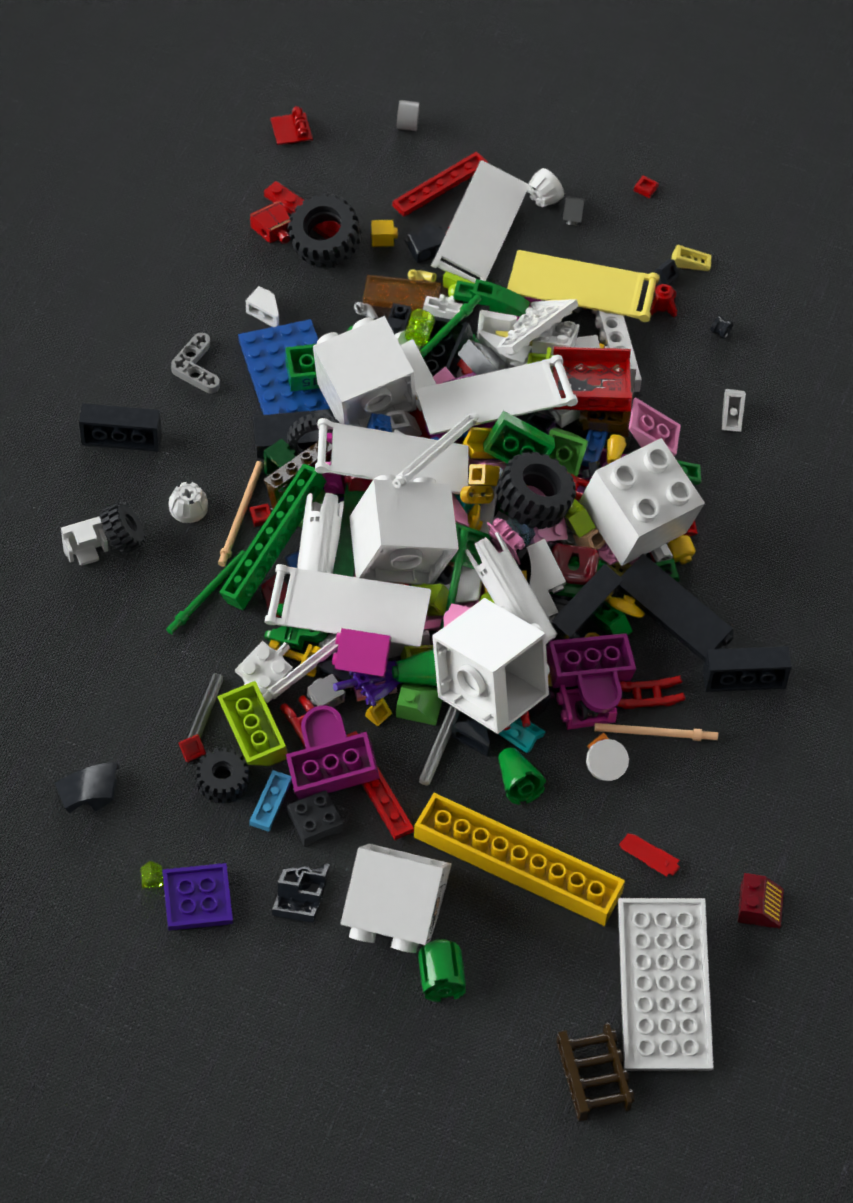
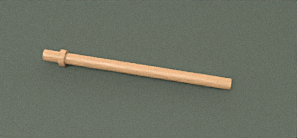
M261 461L256 462L225 546L220 550L221 556L218 561L220 566L224 567L228 558L232 555L233 544L264 465Z

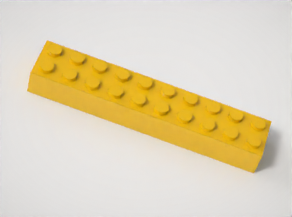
M433 793L414 827V838L603 926L606 925L623 893L625 880L436 793Z

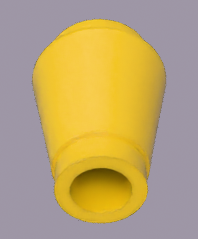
M611 435L607 440L608 464L621 458L626 447L623 436Z

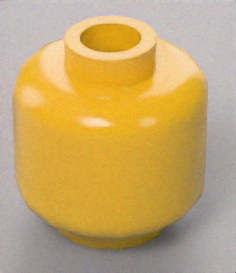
M684 534L667 544L673 555L672 559L681 564L690 562L692 560L691 557L696 552L691 538L686 535L684 536Z

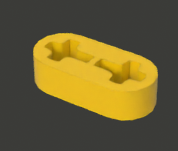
M464 486L460 491V498L466 504H487L493 500L494 491L490 486Z

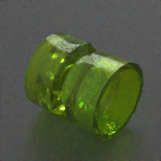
M418 309L412 311L404 334L407 341L413 339L415 344L419 346L426 345L431 335L435 317L425 310Z

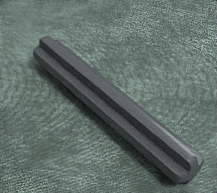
M213 674L188 738L196 734L201 738L223 683V676L221 674Z

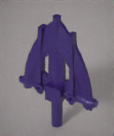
M388 661L385 678L349 672L354 677L334 683L333 689L334 691L355 687L356 690L362 689L360 693L366 696L367 705L370 704L374 707L376 706V701L390 694L402 682H397V679L392 676V666H395L396 661ZM385 681L384 684L375 685V683Z

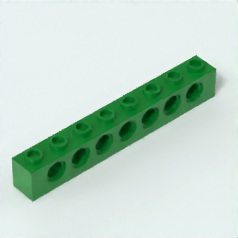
M306 464L301 466L220 590V594L227 604L241 610L245 609L304 518L307 495L312 493L314 502L326 484V480L322 474L315 471L314 467Z

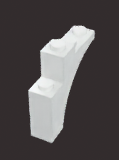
M542 539L526 547L531 561L529 585L551 622L559 612L549 592L552 591L555 594L563 590L566 581L546 540Z

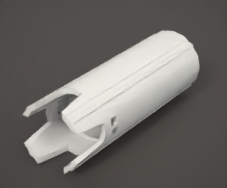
M312 493L307 495L297 568L333 574L344 501L338 503L337 495L326 493L323 504L313 502Z
M496 532L495 535L503 549L501 553L496 550L486 537L475 543L482 564L478 565L468 549L465 550L496 605L499 607L507 606L514 612L515 616L523 621L541 626L547 635L548 642L556 637V630L499 532Z

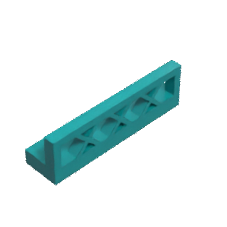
M519 717L510 724V729L502 730L498 734L524 752L529 753L536 740L542 738L546 732L530 722L531 725L529 727H523Z

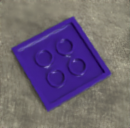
M226 863L162 870L168 931L233 924Z

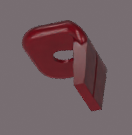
M556 544L553 546L551 552L566 583L585 585L597 573L599 551L597 549L566 544ZM573 556H579L580 566L577 570H570L568 567V562Z

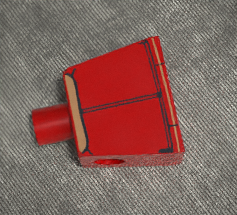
M280 200L250 214V226L267 242L272 243L279 239L285 244L290 241L288 223L291 221Z

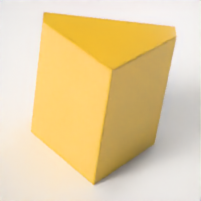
M384 698L376 701V706H371L367 709L365 717L376 726H379L392 712Z

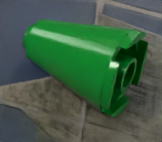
M434 649L396 661L395 666H392L393 678H396L397 682L437 687Z
M506 748L500 753L498 757L506 796L510 802L519 805L522 801L526 800L529 803L537 799L545 789L544 783H546L544 776L517 749Z

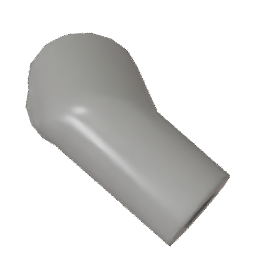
M357 302L354 305V310L357 314L373 318V320L378 319L371 305Z

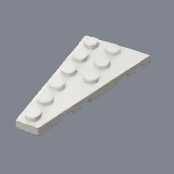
M577 299L533 301L531 307L525 310L526 314L521 315L514 324V331L510 330L508 332L509 337L504 338L497 346L499 354H508V356L517 354L518 350L528 346L532 340L539 338L541 333L550 330L552 325L561 322L563 317L572 314V311L578 307Z

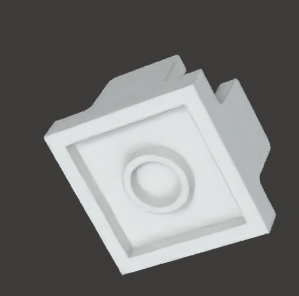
M100 517L61 528L63 550L66 557L68 556L70 563L74 562L73 554L77 556L79 564L83 566L99 560L95 548L102 546L104 552L108 551V542Z

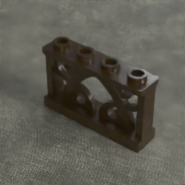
M630 369L632 403L636 369ZM584 410V412H580L579 424H583L582 431L595 430L621 433V436L628 437L631 411ZM596 414L597 416L593 419L590 418V415Z
M319 441L264 479L272 508H270L271 512L301 466L306 464L315 468V464L318 462ZM326 441L325 462L331 461L332 444Z

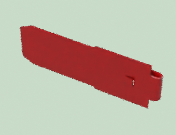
M627 834L619 844L624 851L645 862L646 865L666 877L668 874L673 876L680 868L677 864L680 860L634 834Z

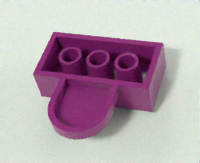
M627 633L549 641L546 647L547 664L550 669L549 675L552 687L560 688V685H565V687L578 686L582 702L594 712L607 713L614 710L622 697L620 681H631L636 671Z
M317 706L305 714L301 723V729L306 749L286 754L294 792L299 800L325 790L327 793L380 779L372 744L367 732L347 737L341 715L330 706Z

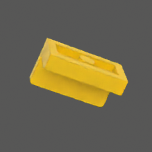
M472 427L469 430L462 444L468 446V455L471 458L497 459L484 452L483 442L492 428Z

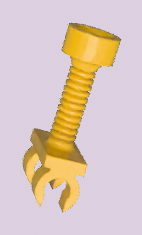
M271 640L269 647L277 651L281 647L280 642ZM309 644L305 654L288 650L283 656L301 661L302 664L321 648ZM317 667L312 669L306 675L314 677L317 671Z

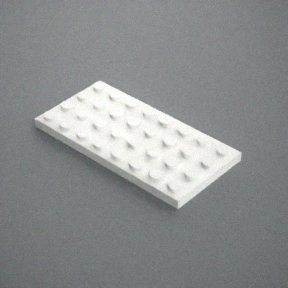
M619 898L624 1069L627 1071H712L713 1054L705 898Z

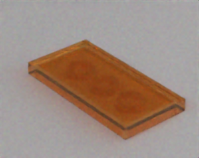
M367 275L363 303L392 308L393 303L412 306L411 310L423 311L426 296L439 298L441 283Z

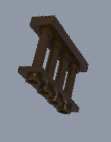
M604 1024L603 1034L574 1040L568 1038L567 1031L558 1032L556 1042L578 1121L587 1120L589 1111L592 1108L622 1102L625 1111H630L634 1102V1094L632 1089H628V1073L626 1069L622 1068V1053L620 1049L616 1048L617 1036L615 1030H611L610 1024ZM606 1042L609 1054L578 1060V1058H574L572 1051L575 1048ZM612 1062L614 1074L585 1080L579 1077L578 1071H580V1068ZM615 1082L618 1083L621 1093L591 1100L585 1098L584 1095L586 1088Z

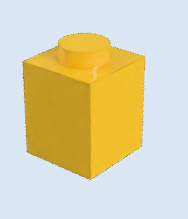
M371 220L372 247L394 246V239H397L398 233L397 228H394L393 220Z
M470 464L469 484L497 486L500 467L486 464Z

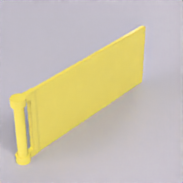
M518 250L507 289L524 297L545 301L577 299L578 307L640 319L642 322H648L651 317L650 309L655 287L660 277L657 273H638ZM645 280L649 284L643 310L639 312L637 307Z

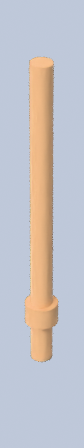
M595 723L594 731L691 738L693 741H701V739L718 741V732H707L695 728L693 730L602 723Z

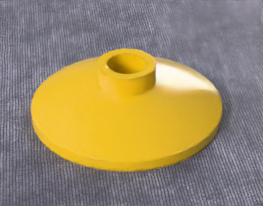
M475 504L467 515L469 528L480 531L483 521L480 520L481 508L479 504Z
M624 595L623 598L611 597L607 601L612 607L635 617H644L645 615L643 610L634 603L635 599L628 595Z

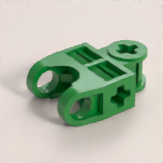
M278 604L276 615L282 616L284 604ZM281 626L277 629H272V631H266L264 638L268 641H278L280 646L285 642L292 649L302 650L304 641L320 643L325 640L327 633Z

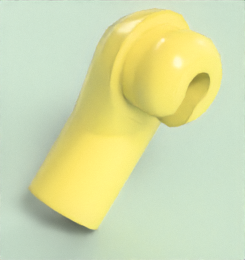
M410 270L408 272L409 280L414 283L421 281L435 282L437 278L436 274L421 270Z

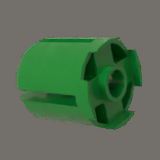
M437 939L422 946L419 950L418 959L425 999L441 1002V998L454 996L455 1000L466 993V982L462 953L458 944L449 940Z

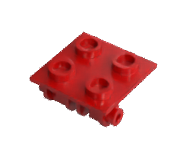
M299 106L293 108L292 115L270 118L277 145L313 140L306 113H303Z

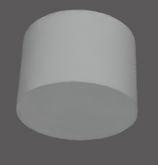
M400 100L397 129L417 131L420 102Z

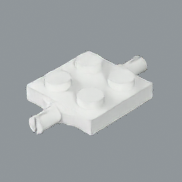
M262 641L235 669V672L243 679L244 685L256 681L263 695L267 692V689L271 688L293 670V667L283 658V655L290 649V646L284 642L276 651Z

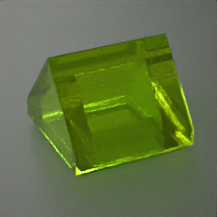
M149 861L141 867L142 888L164 886L161 865Z

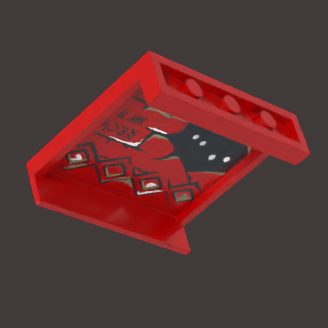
M554 347L553 355L562 356L564 370L578 403L574 406L566 405L553 409L631 411V349ZM553 366V377L561 399L566 398L556 367Z

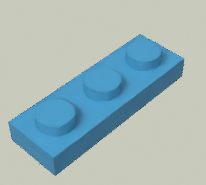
M272 771L249 821L250 826L270 831L291 785V776Z

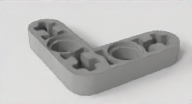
M198 333L172 360L171 371L175 376L207 393H216L220 388L219 378L215 374L196 365L210 348L209 335ZM188 352H194L196 354L194 357L186 356ZM192 373H199L200 377L193 378L190 375Z

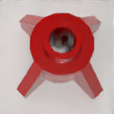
M661 284L655 287L650 309L651 316L657 310H668L667 312L673 317L677 316V308L673 300L677 292L669 285Z

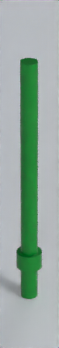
M478 294L468 303H464L459 308L460 311L420 350L423 358L465 316L468 317L473 312V308L482 300Z
M461 528L458 543L459 549L456 553L445 612L456 601L469 535L468 528ZM444 619L441 620V629L444 628Z
M244 550L216 576L184 611H180L175 616V620L166 628L169 634H173L181 625H184L189 620V616L229 576L245 554Z

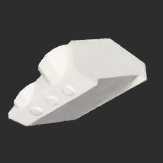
M481 310L477 331L478 340L480 330L495 334L496 331H514L513 326L517 322V317Z

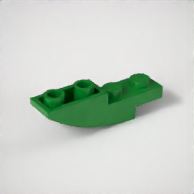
M476 279L475 284L457 280L453 299L469 302L478 294L482 298L478 304L490 306L489 311L517 317L526 314L525 310L530 305V301L505 287Z

